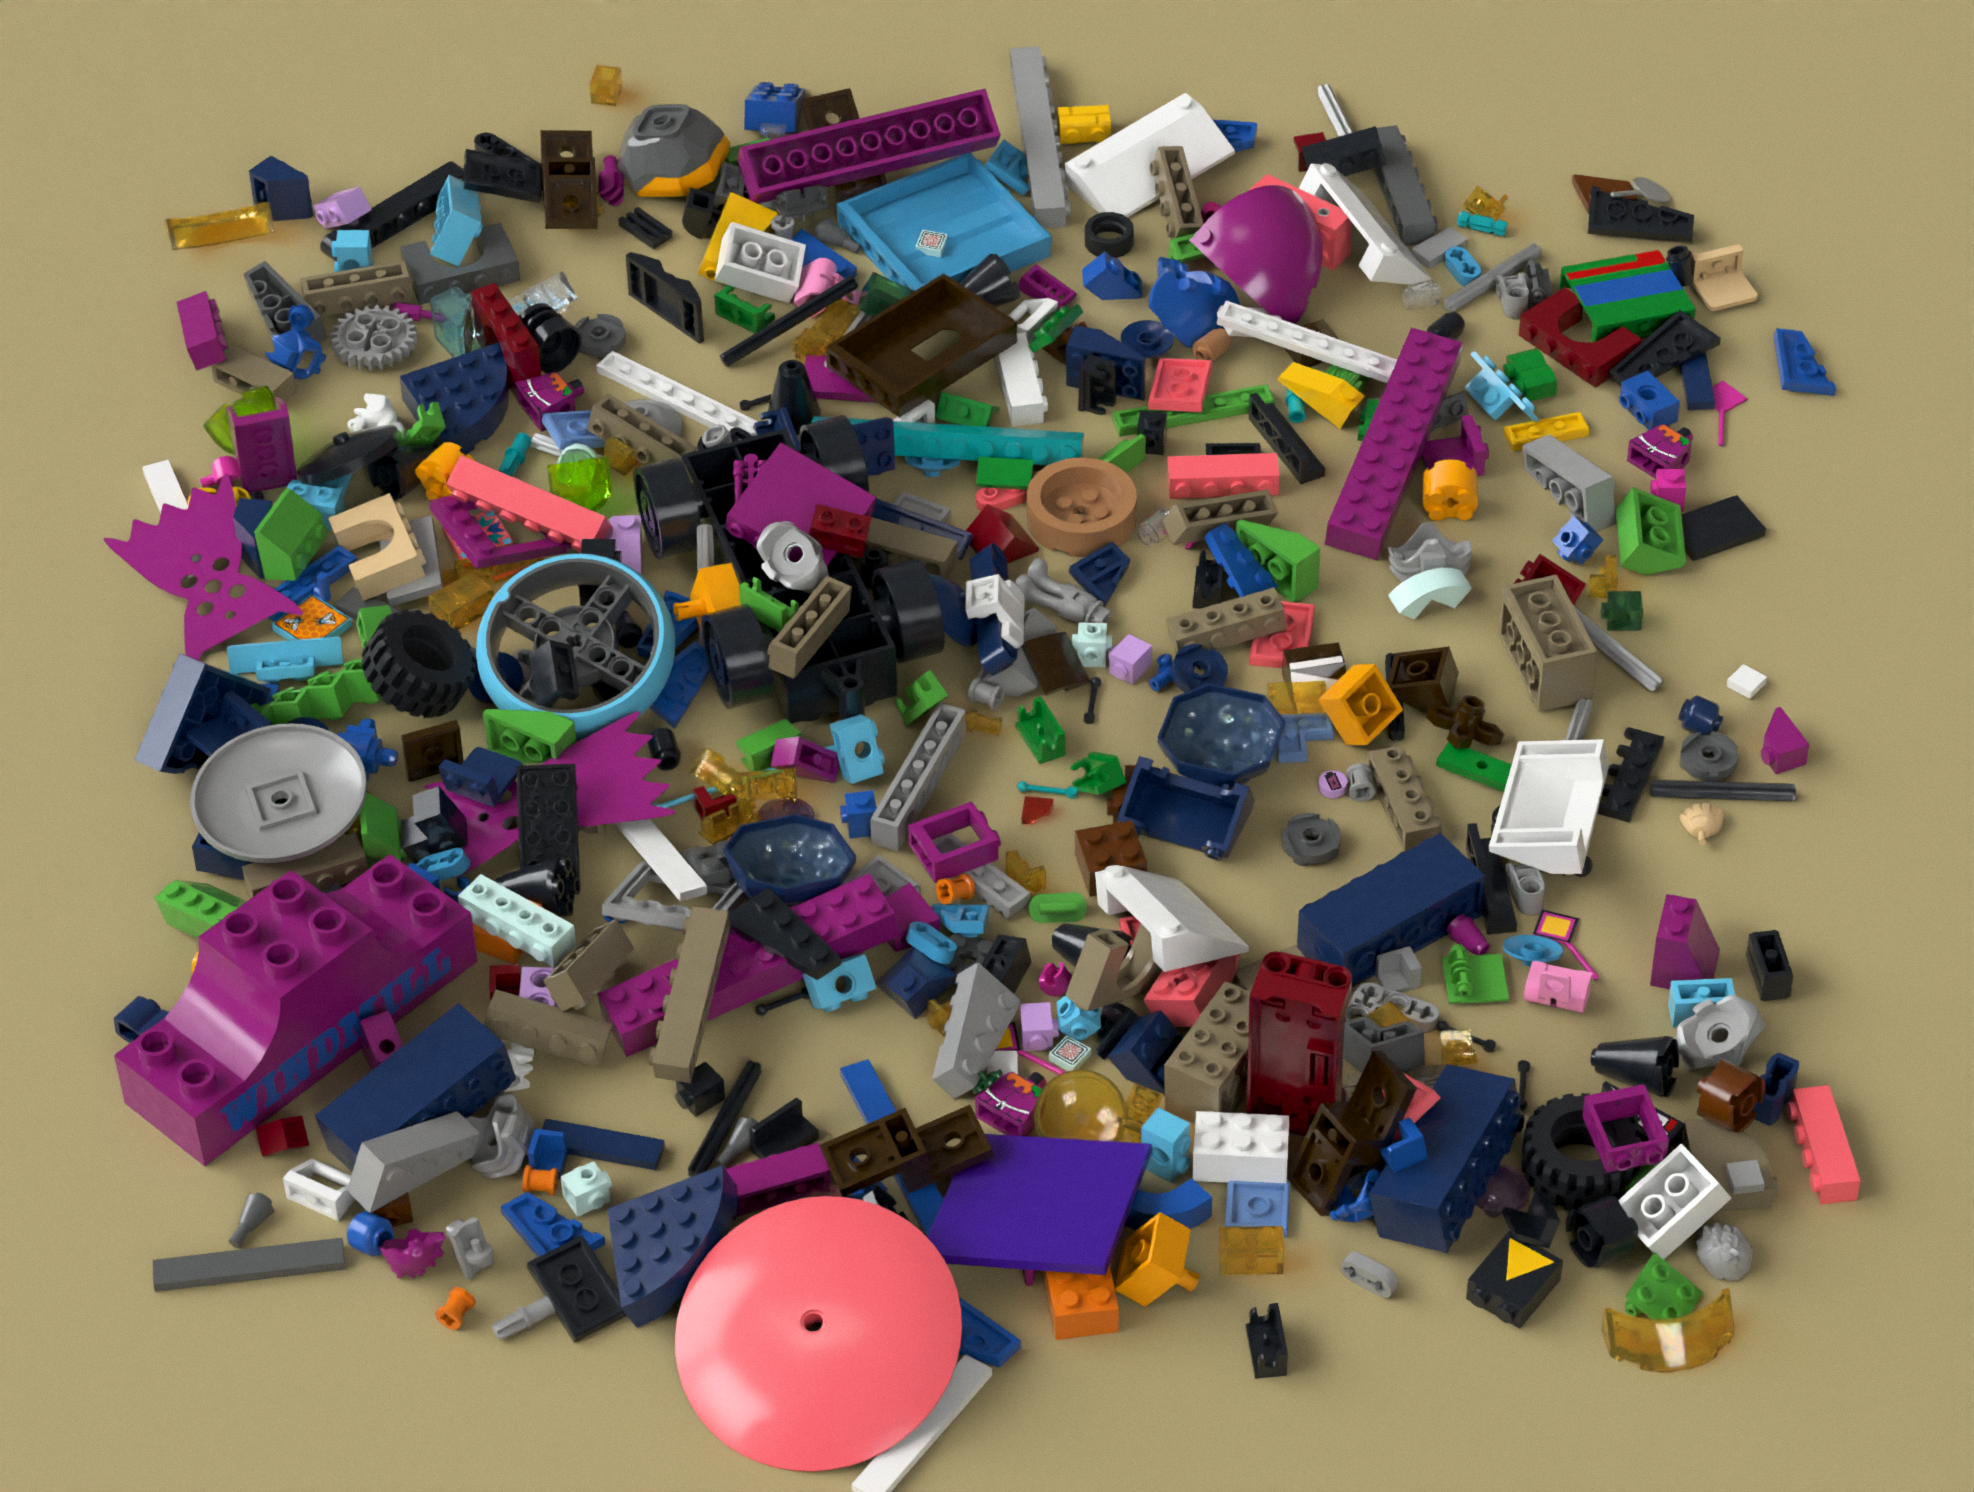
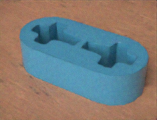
M1455 246L1447 249L1445 253V266L1460 285L1466 286L1481 276L1480 266L1465 248Z
M453 848L426 856L417 863V866L439 877V881H443L463 874L470 866V859L462 848Z
M919 921L910 923L905 938L910 945L935 962L941 964L953 962L957 945L951 939L927 923Z

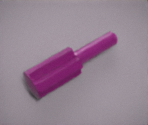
M395 302L393 305V310L399 308L400 314L406 312L407 317L412 318L413 321L420 322L421 318L439 321L447 319L446 313L422 310V306L400 302Z

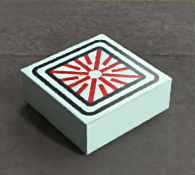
M922 230L916 244V250H920L929 256L941 257L948 234Z
M1066 1035L1049 1053V1061L1074 1074L1091 1056V1048Z

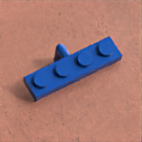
M338 545L307 566L296 581L286 580L274 590L286 596L296 605L311 594L327 602L331 599L329 585L350 572L348 565L357 562L358 558ZM277 612L267 618L275 622L285 612Z

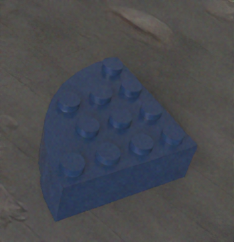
M499 343L488 345L400 376L402 400L417 422L420 420L417 408L421 403L425 406V412L429 410V405L432 402L439 403L446 428L433 443L439 447L445 442L455 443L462 447L459 451L464 455L475 449L474 445L482 439L487 440L493 435L503 421L508 409V372Z
M179 653L168 682L161 693L155 713L151 717L144 739L139 746L135 761L157 771L171 774L185 773V770L190 768L196 770L201 768L209 756L187 739V731L218 717L224 694L233 690L248 704L257 703L260 707L264 705L271 688Z
M723 1165L607 1209L620 1304L622 1310L636 1328L661 1317L673 1309L671 1304L685 1294L687 1286L698 1266L712 1248L728 1234L732 1220H736L738 1209L737 1185Z

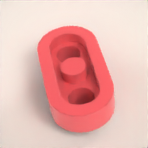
M983 487L976 493V507L980 511L987 504L1004 510L1027 500V490Z

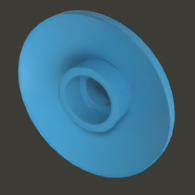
M909 456L905 458V462L908 465L923 470L924 476L938 477L940 476V471L952 469L960 464V460Z
M1516 935L1505 939L1503 942V950L1507 954L1522 960V963L1531 967L1532 961L1546 963L1555 961L1563 955V948L1559 943L1541 936Z

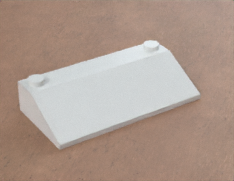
M1184 93L1066 162L1067 186L1097 212H1115L1129 217L1160 199L1155 194L1154 176L1150 175L1149 170L1150 162L1154 160L1158 147L1183 146L1191 179L1235 154V150L1202 105L1187 93Z
M1330 164L1310 165L1299 189L1340 207L1367 240L1369 246L1359 267L1370 281L1422 286L1434 285V280L1357 186Z
M1604 739L1518 742L1489 844V851L1551 874H1582L1609 768Z
M1119 865L1108 866L1105 870L1095 872L1098 905L1108 915L1129 911L1151 933L1153 961L1164 972L1249 952V946L1180 880Z

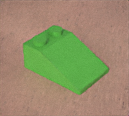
M1241 519L1237 521L1236 536L1252 552L1265 571L1271 575L1278 585L1275 589L1278 593L1291 602L1297 603L1318 589L1320 547L1315 542L1310 541L1299 533Z
M486 709L483 712L488 750L519 760L523 766H525V763H544L550 758L557 759L565 748L577 742L574 722L567 717H561L552 712Z

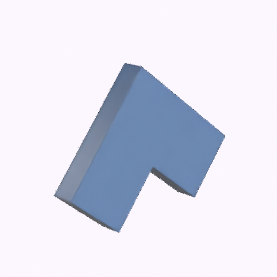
M1326 712L1280 714L1285 720V727L1277 746L1278 762H1307L1306 741L1333 740V723Z

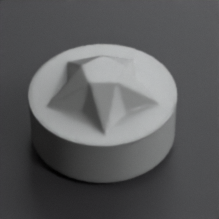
M721 424L708 428L702 437L706 448L726 444L731 440V434Z

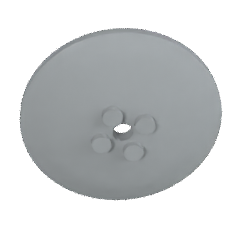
M305 724L270 725L235 737L217 749L206 760L193 782L190 796L191 812L195 825L202 837L215 849L228 856L255 863L291 861L325 848L351 827L360 814L365 802L367 778L363 763L355 749L333 732ZM279 799H287V802L283 804H274Z

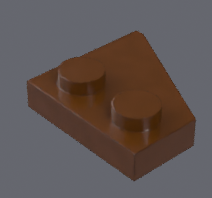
M1577 174L1572 175V184L1588 214L1592 185L1600 187V191L1610 194L1611 192L1634 190L1629 181ZM1637 195L1623 196L1634 201L1638 199Z

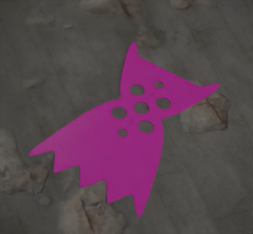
M226 473L223 475L218 492L215 495L195 487L192 488L189 506L186 510L164 503L157 526L134 519L128 542L114 538H104V542L118 556L149 582L172 595L188 600L184 614L185 655L197 660L200 659L201 654L206 650L277 612L303 615L302 610L283 594L253 577L239 574L238 568L241 562L242 542L236 537L233 515L236 510V503L230 478ZM196 554L201 555V560H200V561H198V562H192V561H191V558H192L194 555H196ZM219 558H227L229 560V566L223 571H215L213 569V563ZM187 575H195L198 579L196 585L191 588H183L181 586V580ZM209 580H219L222 584L220 590L215 593H207L205 585ZM239 584L245 586L246 591L243 596L239 598L229 596V590L233 586ZM211 602L214 606L211 613L204 616L197 613V607L201 603ZM228 611L235 612V616L233 618H225V614Z
M640 711L625 716L565 748L557 759L550 758L542 764H576V782L579 787L577 790L578 826H595L652 819L676 813V811L651 805L659 795L670 787V784L643 780L661 760L635 756V753L653 737L652 735L626 732L628 727L637 719ZM516 781L507 789L512 793L511 799L506 803H497L494 807L447 791L443 782L424 786L428 790L439 786L466 816L468 845L463 847L467 857L470 859V866L459 876L485 863L519 839V826L513 830H506L502 826L506 818L510 816L518 817ZM482 813L489 815L486 821H480L478 817Z

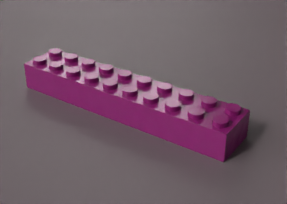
M984 88L740 147L737 160L750 200L760 204L776 200V196L781 191L799 189L802 194L804 187L816 184L825 187L835 186L996 147L1001 134L986 89Z
M1411 327L1328 521L1325 545L1378 560L1459 366L1463 342Z
M866 874L790 908L840 956V959L859 954L899 936L895 912L870 874ZM740 933L728 935L707 1021L803 979L802 974L804 973L787 964V960L777 954L773 956L766 952L760 944L754 941L750 943L741 938ZM678 960L669 961L597 993L602 1016L606 1022L613 1024L611 1031L626 1057L658 1043L656 1028L658 1021L664 1020L663 1001L665 995H670L672 987L669 985L672 968L677 969Z

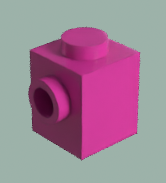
M1657 469L1656 479L1650 482V494L1680 505L1681 512L1684 511L1686 495L1684 469Z

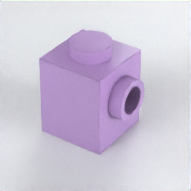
M1128 634L1118 645L1113 646L1108 654L1109 674L1133 685L1152 665V645Z
M1050 1002L1020 1004L1022 1050H1053V1037H1059L1058 1019H1052Z

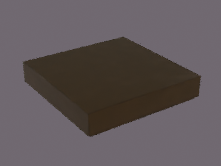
M457 720L401 735L406 776L409 782L440 774L438 767L444 759L460 765L464 762L460 726Z

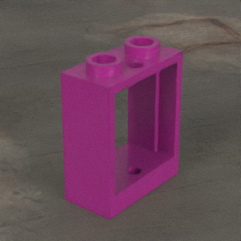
M972 801L908 825L909 846L934 883H937L940 879L951 878L999 860L998 847L1001 846L1000 837L996 830H991L984 812L978 811ZM968 826L972 827L980 839L977 842L945 854H941L932 841Z
M1644 1084L1584 1097L1582 1117L1606 1173L1617 1170L1624 1171L1647 1164L1654 1165L1667 1157L1669 1139ZM1639 1115L1649 1141L1612 1148L1601 1122Z

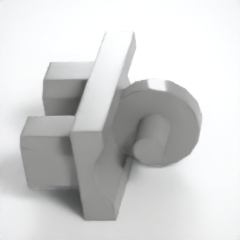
M474 1216L467 1221L457 1219L446 1227L448 1238L451 1239L455 1251V1258L466 1279H472L479 1270L494 1264L492 1259L493 1249L486 1242L479 1219Z

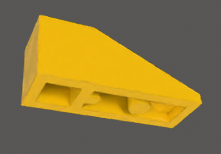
M1295 362L1277 379L1339 429L1356 413L1365 397L1344 379Z

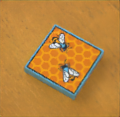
M313 594L297 604L302 610L303 615L285 613L272 623L273 631L286 640L335 637L341 635L352 626L350 617Z

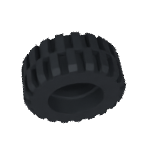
M407 609L389 614L377 627L362 653L364 675L367 682H371L372 690L376 694L379 693L385 703L394 705L396 710L409 712L410 716L419 717L420 715H423L424 718L439 717L452 711L457 706L473 682L474 675L476 674L475 656L473 651H470L468 641L466 639L463 640L461 633L456 628L450 627L449 622L444 619L439 620L435 618L436 615L429 612L423 614L421 610H411L409 612Z
M1573 1093L1565 1094L1562 1099L1555 1097L1547 1101L1546 1106H1539L1534 1111V1115L1529 1117L1526 1129L1524 1130L1521 1168L1525 1174L1527 1184L1531 1188L1534 1187V1192L1546 1193L1553 1206H1564V1210L1567 1211L1574 1210L1610 1195H1614L1619 1200L1626 1194L1625 1189L1628 1183L1633 1180L1640 1169V1166L1624 1171L1617 1170L1606 1173L1601 1159L1579 1161L1559 1152V1148L1572 1144H1583L1596 1148L1582 1117L1584 1097L1590 1095L1589 1093H1581V1096H1574ZM1632 1116L1601 1122L1612 1148L1643 1142L1640 1127L1635 1124V1119Z

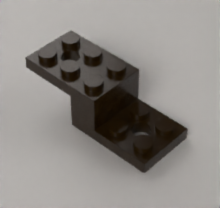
M850 88L801 100V106L809 130L834 125L826 119V115L830 113L836 114L839 117L840 121L838 123L859 119ZM885 174L865 178V181L862 183L851 181L833 187L838 203L886 185L887 180Z
M540 130L542 201H544L545 229H597L595 157H593L592 131ZM564 151H569L574 156L562 157L560 153ZM575 201L578 205L574 208H568L564 205V202Z
M1372 1051L1350 1101L1320 1104L1287 1175V1179L1320 1216H1330V1212L1333 1210L1353 1166L1382 1164L1384 1159L1381 1156L1380 1150L1391 1145L1399 1128L1398 1122L1403 1120L1417 1090L1415 1085L1383 1051Z
M967 1105L917 1128L914 1127L906 1108H903L819 1145L842 1197L898 1173L909 1194L994 1156L993 1150L971 1105ZM952 1139L961 1140L956 1146L950 1147L946 1145ZM858 1155H867L866 1159L862 1162H852Z

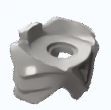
M774 522L762 531L757 542V550L764 560L761 568L770 579L782 583L787 588L801 590L811 595L823 579L829 576L823 559L822 545L812 536L801 531L793 522ZM794 547H800L803 551L802 558L798 562H791L789 559V553Z
M1430 522L1422 523L1412 537L1401 547H1388L1390 553L1389 561L1391 563L1389 568L1401 582L1416 574L1435 568L1458 569L1465 576L1471 564L1472 545L1470 540L1457 543L1449 541Z
M1729 995L1715 1004L1711 999H1707L1694 1006L1693 1011L1695 1015L1687 1018L1677 1027L1676 1039L1679 1046V1058L1687 1070L1717 1066L1722 1059L1739 1066L1744 1061L1751 1043L1766 1028V1023L1757 1007L1744 998Z
M509 1093L495 1098L486 1117L476 1118L469 1116L465 1118L480 1133L476 1151L471 1158V1168L476 1172L482 1173L485 1178H499L518 1172L524 1156H528L535 1123L523 1111L515 1096ZM496 1137L497 1145L490 1146L492 1140Z

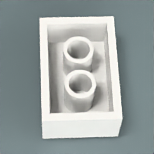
M731 222L721 241L714 281L790 303L799 288L806 245Z
M1196 1111L1193 1180L1228 1183L1229 1181L1286 1183L1289 1116Z
M1680 1144L1618 1201L1628 1217H1632L1636 1221L1638 1226L1637 1236L1652 1253L1655 1252L1664 1260L1732 1198L1699 1161Z

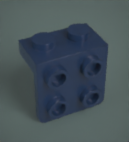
M883 417L852 425L862 449L867 475H879L883 472L895 470L893 420L889 417Z
M232 690L224 694L219 716L189 729L186 737L210 757L217 749L235 737L257 728L270 726L272 722Z
M476 747L462 765L444 759L438 768L447 791L494 807L517 778L516 766L523 765L519 760L482 747Z

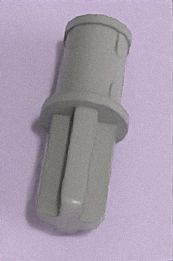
M544 1296L542 1299L524 1308L517 1307L516 1312L493 1323L492 1330L496 1338L503 1340L523 1329L530 1330L531 1325L555 1315V1309L550 1299Z

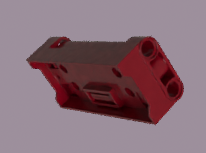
M1278 951L1270 952L1264 956L1249 995L1247 1114L1289 1116V1133L1306 1136L1321 1103L1346 1102V1092L1342 1088L1345 1012L1351 998L1352 975L1347 968Z

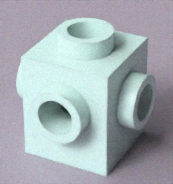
M1079 622L1078 634H1072V645L1075 651H1077L1083 667H1106V652H1110L1112 648V635H1107V623Z
M594 1161L584 1166H579L561 1176L563 1197L577 1217L593 1209H599L604 1204L611 1202L609 1188L612 1187L611 1179L605 1170L601 1171Z

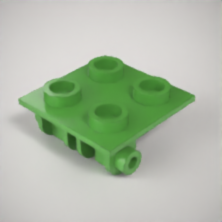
M1455 944L1452 946L1449 956L1442 957L1449 1004L1509 1001L1502 954L1468 955L1463 945Z
M1654 1252L1625 1296L1628 1299L1625 1303V1311L1633 1317L1645 1313L1675 1338L1702 1297L1703 1292Z

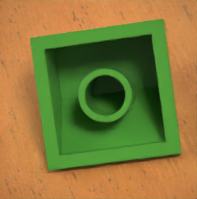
M366 793L365 802L360 812V822L367 868L370 869L375 863L381 861L389 854L402 862V858H407V854L402 849L400 841L401 824L400 820H398L397 808Z

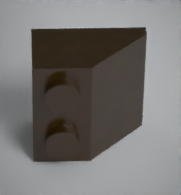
M1339 642L1283 650L1282 676L1294 714H1296L1291 672L1339 680L1346 673L1345 660ZM1336 656H1342L1343 662L1292 670H1290L1289 663Z
M1449 646L1395 653L1387 684L1398 700L1421 712H1428L1431 706L1443 705L1450 708L1459 671Z

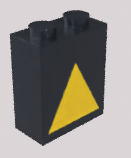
M1508 1231L1469 1277L1466 1299L1476 1307L1483 1308L1496 1315L1501 1321L1510 1323L1520 1329L1561 1280L1563 1260L1536 1245L1515 1240L1511 1232Z

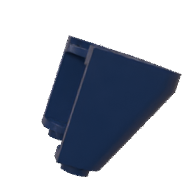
M1139 756L1119 811L1117 822L1132 820L1138 837L1139 835H1144L1204 852L1206 857L1217 861L1229 857L1255 802L1250 787L1235 783L1233 790H1231L1227 784H1223V787L1173 774L1166 767L1162 769L1152 767L1154 762L1152 759Z

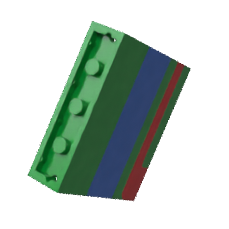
M1659 250L1569 265L1561 268L1559 289L1561 290L1564 287L1572 288L1593 323L1591 342L1605 338L1622 326L1640 338H1647L1679 310L1693 319L1695 317L1696 308Z

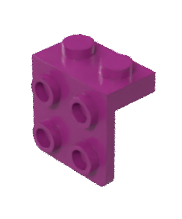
M1472 415L1461 416L1460 436L1427 441L1421 457L1428 471L1435 467L1434 463L1460 460L1465 462L1466 467L1471 470L1473 467L1477 475L1480 476L1484 475L1485 460L1489 459V448L1487 443L1482 441L1480 425H1476Z

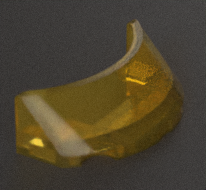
M269 201L236 210L182 219L172 218L164 221L172 251L223 244L275 232Z
M1729 1288L1722 1289L1719 1296L1704 1308L1677 1318L1646 1319L1621 1313L1611 1307L1605 1308L1602 1334L1610 1356L1619 1362L1626 1359L1640 1365L1641 1370L1660 1373L1690 1370L1710 1362L1717 1357L1720 1349L1727 1343L1730 1344L1735 1334Z

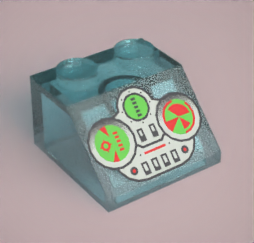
M456 286L431 297L430 303L435 339L453 358L471 352L475 343V325L471 296L465 294Z

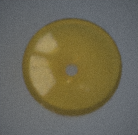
M1090 1070L1064 1072L1048 1082L1039 1094L1034 1110L1035 1127L1039 1137L1120 1142L1127 1125L1125 1100L1118 1087L1100 1073ZM1085 1115L1087 1122L1079 1125L1075 1121L1076 1117Z

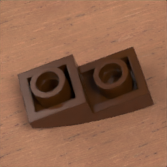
M1125 765V780L1127 783L1114 788L1113 798H1107V815H1113V824L1118 823L1117 817L1136 765Z

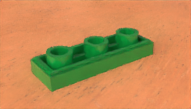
M1079 304L1068 308L1067 305L1061 307L1054 313V316L1043 323L1044 326L1033 333L1035 338L1028 345L1033 353L1053 342L1083 313Z
M1449 742L1436 760L1437 767L1502 792L1505 791L1512 764L1469 748L1455 749Z

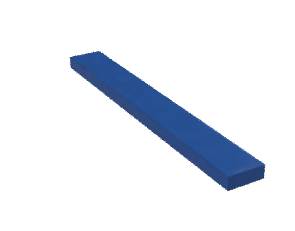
M869 1059L840 1068V1075L866 1124L896 1112ZM899 1173L893 1175L924 1235L928 1237L943 1202V1198L935 1183L908 1194Z

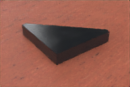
M1118 1002L1103 1006L1102 1014L1100 1015L1101 1028L1097 1032V1035L1100 1037V1044L1095 1052L1103 1060L1107 1058L1138 1017L1133 1010Z

